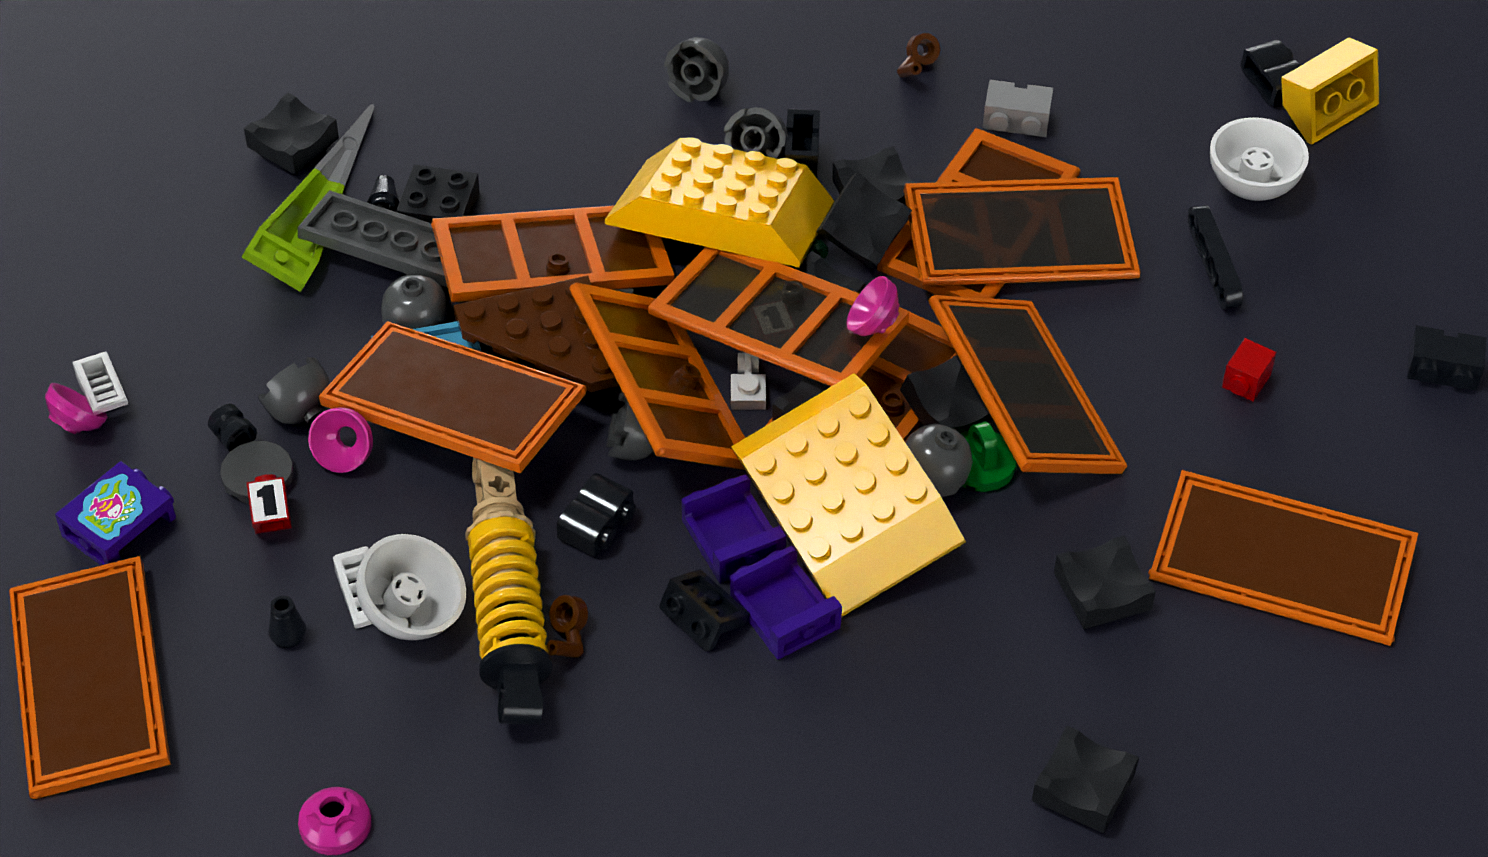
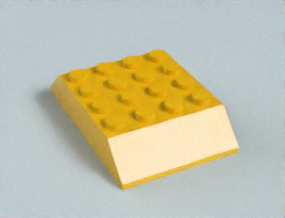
M679 138L646 160L605 218V224L799 268L818 235L816 231L833 206L834 200L807 165L796 163L789 158L777 159L767 157L757 151L744 152L735 150L724 144L712 145L703 143L696 138Z
M855 373L731 446L787 538L797 550V554L824 597L828 599L835 596L842 605L841 617L966 543L942 497L867 384Z

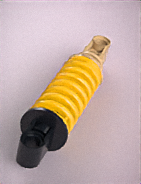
M473 457L472 479L475 483L477 506L472 513L473 524L467 528L465 538L468 541L469 558L471 560L472 588L475 594L474 606L476 608V623L478 625L477 636L480 642L479 655L482 659L479 664V675L483 683L497 690V711L500 724L539 725L543 712V698L539 684L544 682L551 674L552 660L545 645L547 638L546 631L543 628L545 618L541 611L543 602L539 595L541 586L537 579L539 570L536 565L537 554L533 547L536 531L533 529V522L524 516L523 506L517 501L514 471Z

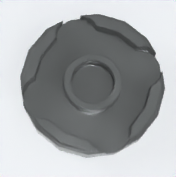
M251 441L237 446L227 454L221 464L220 476L225 491L230 496L232 494L238 497L240 502L249 504L246 482L255 481V478L260 475L273 474L277 478L283 477L285 485H288L289 488L293 481L294 469L289 453L280 445L269 441Z

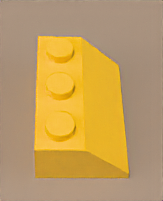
M1349 37L1281 77L1282 104L1307 143L1313 145L1379 104L1378 49Z

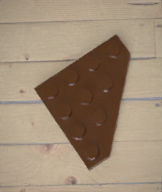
M588 276L454 305V313L462 339L475 344L479 341L491 346L493 352L514 361L519 359L534 364L537 370L561 378L563 376L586 385L589 392L619 386L569 290L573 283L591 285Z

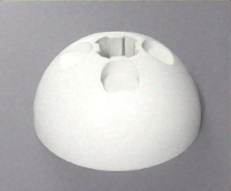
M1242 118L1223 125L1214 134L1210 145V161L1217 179L1228 191L1247 200L1264 201L1287 193L1299 182L1306 170L1309 152L1304 140L1288 126L1265 118Z
M396 534L377 541L364 555L357 573V596L363 612L374 626L394 638L423 640L434 637L448 629L459 618L464 609L466 585L458 564L441 546L424 537L411 534Z

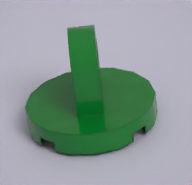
M984 421L970 426L968 431L961 433L970 445L973 460L968 478L962 486L965 488L966 485L975 487V491L980 492L998 490L1011 481L1016 471L1017 462L1002 435L995 432L988 422Z

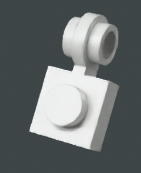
M738 353V374H731V410H766V374H758V357L748 353Z

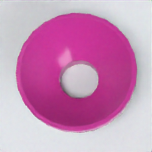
M879 276L872 280L861 291L850 309L847 318L848 330L859 336H869L878 332L884 333L889 326L893 325L899 315L898 309L900 306L896 285L885 276Z
M51 383L48 387L45 399L50 413L49 418L66 431L76 434L81 431L96 430L107 420L108 416L105 412L94 415L86 397L75 390L58 383Z
M338 407L326 410L314 419L309 430L308 442L313 457L321 466L332 472L344 473L358 468L367 460L373 447V436L368 422L362 415L350 408ZM344 426L352 428L356 433L357 440L352 447L346 446L340 439V431Z
M330 787L314 793L306 800L299 813L298 826L302 840L310 849L324 855H340L354 850L363 843L371 829L372 819L369 807L361 795L349 788ZM330 802H338L344 806L342 813L333 818L323 816L321 809Z

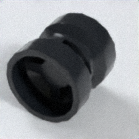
M224 404L218 407L209 417L208 428L216 437L221 438L222 444L229 452L241 444L256 439V427L248 419H244L243 413L235 404Z

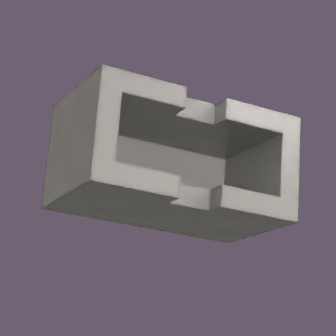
M989 80L983 129L1046 137L1053 88L1028 85L1027 89L1015 87L1013 82Z

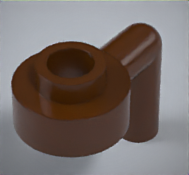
M929 33L913 36L908 41L906 47L908 58L900 65L897 74L901 78L918 75L921 73L923 65L935 62L940 54V45L936 37ZM918 45H921L924 49L922 56L917 51Z
M561 595L552 603L549 617L553 628L558 632L565 633L566 641L550 640L547 643L549 655L578 658L584 652L580 631L586 625L588 608L580 597Z

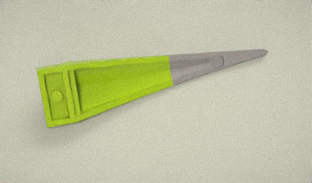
M374 104L368 106L308 176L258 228L241 258L296 290L302 291L320 260L324 246L298 238V226L329 190L340 194L343 193L374 110Z

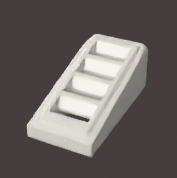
M107 351L73 362L77 380L94 415L128 405V400Z
M366 546L340 553L333 557L335 573L355 629L372 624L363 610L358 612L357 608L361 607L358 597H353L357 595V582L349 584V582L357 580L360 563L369 549Z

